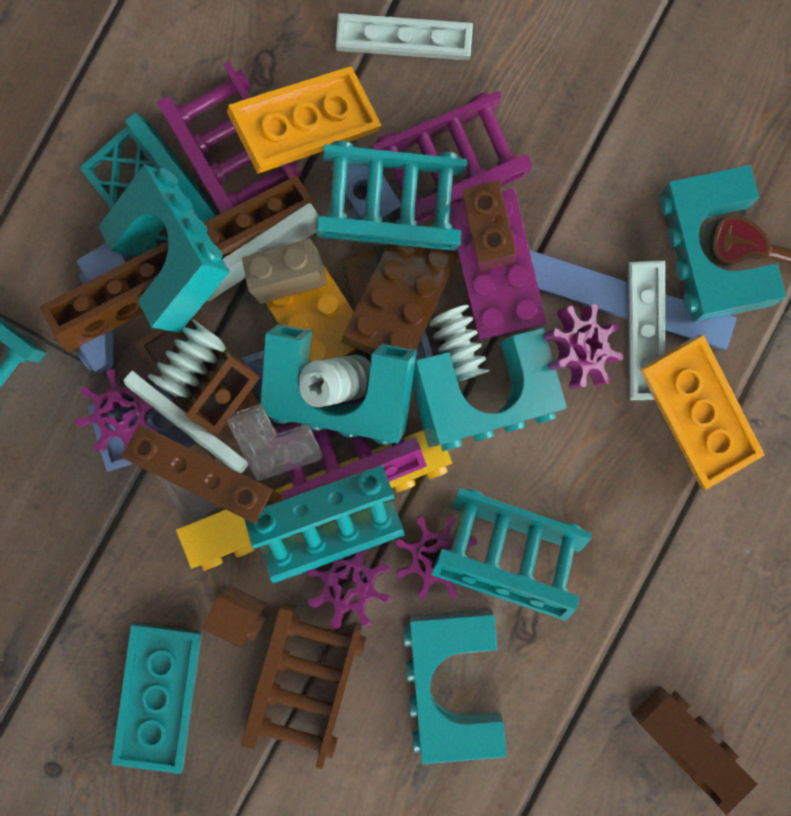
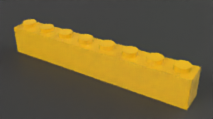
M424 430L404 437L405 441L413 438L417 439L427 467L390 481L391 488L395 487L397 493L415 486V478L427 474L430 480L447 473L446 466L452 464L448 451H442L440 445L428 447ZM392 444L384 445L371 452L372 454L379 453L391 448ZM357 456L338 465L342 468L358 461L359 457ZM326 470L306 477V480L310 481L326 473ZM290 483L274 491L282 494V491L292 488L293 484ZM228 510L221 511L176 530L191 569L202 565L203 570L206 571L222 564L221 557L234 552L235 557L238 558L255 551L251 546L244 518Z

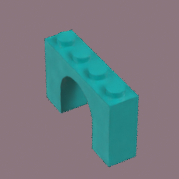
M144 164L98 227L111 251L138 257L143 254L157 234L166 226L169 239L166 261L158 276L139 298L138 303L152 328L180 333L230 271L222 259V252L213 244L208 236L207 227L198 219L193 211L192 202L183 194L178 186L176 176L167 169L160 168L158 170Z
M751 165L670 181L659 196L661 214L663 216L666 215L669 225L667 229L668 243L671 248H675L678 259L675 263L676 274L679 280H683L686 290L684 305L686 311L692 313L694 322L775 306L787 297L778 263L743 271H729L709 261L700 246L699 230L704 220L714 216L748 210L759 198Z
M278 324L266 333L260 415L272 417V420L278 423L296 422L305 424L307 428L312 430L330 429L339 431L341 435L346 437L363 436L373 438L379 444L399 443L407 428L417 350L381 344L372 353L366 398L354 404L338 403L318 408L306 403L299 389L300 374L303 368L310 362L312 330Z
M544 328L514 335L500 342L510 377V393L504 406L494 414L481 412L465 400L460 391L449 352L415 361L412 390L428 447L440 445L442 451L463 446L462 438L473 436L474 442L494 437V429L504 427L505 433L526 428L525 420L535 418L536 424L556 419L555 412L567 409L556 370L551 371L548 368V364L554 361L548 341L543 339Z
M483 609L410 616V626H403L405 647H412L413 660L406 661L408 682H415L416 695L409 696L411 718L418 717L419 730L412 731L414 753L421 752L422 764L507 757L504 721L500 712L468 715L454 714L443 709L435 701L430 691V682L434 671L448 657L461 653L497 650L495 616L492 610Z

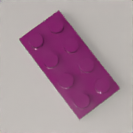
M515 188L502 191L516 250L514 264L480 272L464 202L450 205L452 229L461 230V243L457 250L479 340L547 323Z

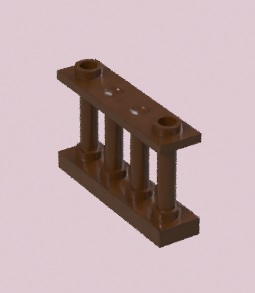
M138 424L121 458L256 524L264 507L284 500L282 494L140 424Z
M283 603L278 612L241 746L255 749L259 738L265 740L266 736L320 751L316 767L323 769L325 758L332 759L338 737L332 736L353 658L354 655L361 657L367 636L360 635L362 625L358 623L355 624L353 634L350 636L299 621L300 617L294 616L297 606ZM295 635L347 649L348 652L343 670L290 655V651L285 650L288 637L294 638ZM285 669L339 683L334 702L330 703L281 689V685L275 683L278 670L284 672ZM277 702L329 717L324 737L272 723L271 718L265 717L269 704L275 706Z

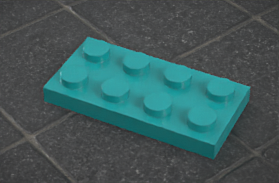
M133 623L131 625L111 765L176 774L182 773L184 770L203 631L143 623Z

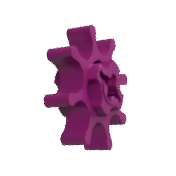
M596 304L581 308V319H578L573 306L558 310L556 314L562 321L563 331L554 329L543 334V339L556 343L559 350L558 359L550 362L548 368L552 371L568 366L571 371L570 389L585 387L587 385V373L591 376L594 386L610 383L611 378L604 368L605 361L610 364L622 361L624 358L622 353L612 351L610 343H608L609 335L612 332L618 331V325L613 323L600 327L596 321L598 311Z
M113 369L107 370L106 374L110 380V387L103 394L97 395L92 389L87 387L81 389L82 395L93 399L95 410L87 418H77L75 423L81 427L96 423L100 427L101 436L93 445L94 450L105 451L108 442L115 437H119L123 441L125 450L138 424L162 435L160 430L153 429L148 423V415L154 408L132 390L123 388L120 385L119 372ZM138 375L147 383L149 382V378L146 375ZM128 395L132 396L135 401H130ZM120 406L128 409H135L123 414V419L109 417L110 415H115V413L120 412ZM109 424L114 426L115 431L109 427Z
M449 515L446 518L444 529L439 532H432L426 527L424 517L419 516L416 521L422 529L421 538L413 543L407 542L400 537L396 540L397 547L406 548L413 555L412 562L408 566L397 569L398 578H403L412 572L421 575L423 585L418 591L420 599L427 597L429 586L435 582L445 584L450 598L454 599L458 594L452 583L431 575L434 565L432 564L431 557L422 551L435 553L438 548L448 551L449 545H453L454 539H452L450 531L456 520L452 515ZM474 536L469 537L467 547L477 545L478 541ZM435 539V540H434L433 542H431V543L424 544V543L427 542L428 540ZM418 559L423 560L425 568H421Z
M368 549L358 552L351 560L339 559L334 561L332 568L327 572H319L316 569L307 571L309 576L321 578L324 582L323 593L319 597L309 599L308 604L313 608H318L325 602H331L335 607V615L330 625L338 629L341 627L342 618L349 611H356L360 616L361 624L369 627L372 621L365 611L368 602L373 599H380L389 604L392 601L390 595L378 593L375 589L376 578L381 574L389 573L390 567L386 563H382L375 569L366 568L363 561ZM363 574H365L367 578V583H365L363 579ZM352 580L357 584L355 590L349 589L347 592L343 588L344 581L350 582Z

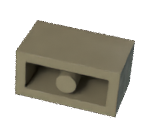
M310 238L242 257L248 291L260 304L327 286L321 255Z

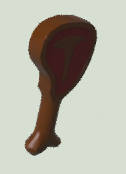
M735 215L726 216L719 220L713 229L709 251L712 259L720 265H734L746 258H771L791 264V249L772 245L764 231L750 220Z

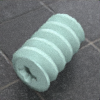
M469 305L442 312L429 322L431 328H441L433 335L435 341H445L437 350L439 354L450 353L458 382L490 372L489 369L478 368L486 358L485 356L474 355V352L482 347L481 343L470 342V339L477 334V330L466 329L465 327L473 321V317L462 316L461 314Z
M193 319L192 321L197 327L196 330L183 328L188 341L174 340L179 353L168 350L165 352L171 362L170 365L160 362L156 364L162 373L161 377L153 374L147 376L155 384L175 397L189 398L192 393L186 384L196 387L200 384L195 372L207 375L209 370L204 361L216 363L218 360L212 350L224 352L226 349L221 339Z
M362 355L342 356L340 358L335 357L310 362L303 368L299 377L300 394L306 403L318 408L365 398L368 392L371 362Z

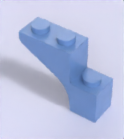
M106 242L76 261L82 272L78 273L79 278L85 284L130 261V259L125 254L111 251ZM114 329L80 346L82 352L79 353V357L88 370L106 374L107 370L114 368Z

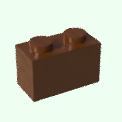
M226 348L185 403V416L217 436L259 380L260 376L256 369Z
M230 585L217 597L202 629L242 648L248 639L254 642L257 634L260 633L268 615L263 613L267 603Z

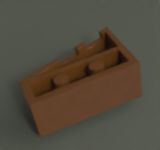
M660 686L632 716L727 815L758 784L736 763L739 756L726 742L722 741L718 744L711 737L715 731L702 717L698 716L694 719L686 711L690 705L677 691L674 690L669 694Z

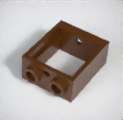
M499 180L462 189L465 212L479 271L482 272L514 264L516 250Z

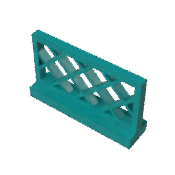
M136 112L125 120L128 126L80 167L81 171L110 209L117 202L118 187L127 188L129 186L128 183H119L120 163L135 165L134 177L145 164L158 170L160 168L167 169L176 176L178 186L183 194L192 202V209L201 222L204 223L220 215L219 211L150 121ZM131 137L137 144L136 160L121 158L122 145ZM144 154L149 161H144ZM103 161L112 162L111 182L101 181L93 171ZM105 186H110V192ZM158 233L144 253L157 247L158 240L169 241L168 237L159 236Z

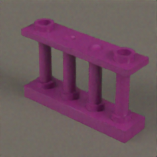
M229 61L224 63L223 66L230 80L184 106L180 103L175 106L169 95L157 102L221 214L296 175L298 177L302 176L297 164L293 161L282 165L279 169L235 194L233 191L226 194L221 185L226 180L225 176L251 162L246 149L219 164L216 162L209 164L204 154L209 151L208 147L236 132L231 119L224 121L202 135L199 133L192 135L187 125L192 122L191 118L238 92L242 100L250 98L247 90L251 89L247 78L241 69L235 72Z
M499 91L490 95L488 92L480 93L474 96L467 105L397 135L394 132L384 134L376 140V144L372 145V149L399 152L418 144L422 155L437 156L430 138L449 130L461 159H467L466 171L468 173L466 175L467 180L455 185L452 181L451 204L463 201L462 189L499 180L500 186L503 187L528 176L532 168L527 154L518 158L516 154H511L493 111L499 108L502 98ZM478 117L481 118L499 159L497 162L498 166L488 171L480 168L461 125ZM391 168L402 192L404 169ZM430 172L437 187L434 190V194L423 198L422 195H418L416 192L414 220L418 223L436 215L439 173Z
M359 398V399H356V400H350V401L345 402V403H343V404H354V403H358V402L364 400L365 398ZM293 423L288 426L279 427L275 431L264 435L265 441L275 457L284 455L293 487L281 492L284 500L380 465L383 466L389 482L427 467L416 438L405 441L404 436H402L398 444L392 443L391 448L372 454L366 437H351L359 460L340 468L329 436L339 433V431L330 429L312 430L307 428L305 424ZM316 442L326 473L307 481L297 449Z

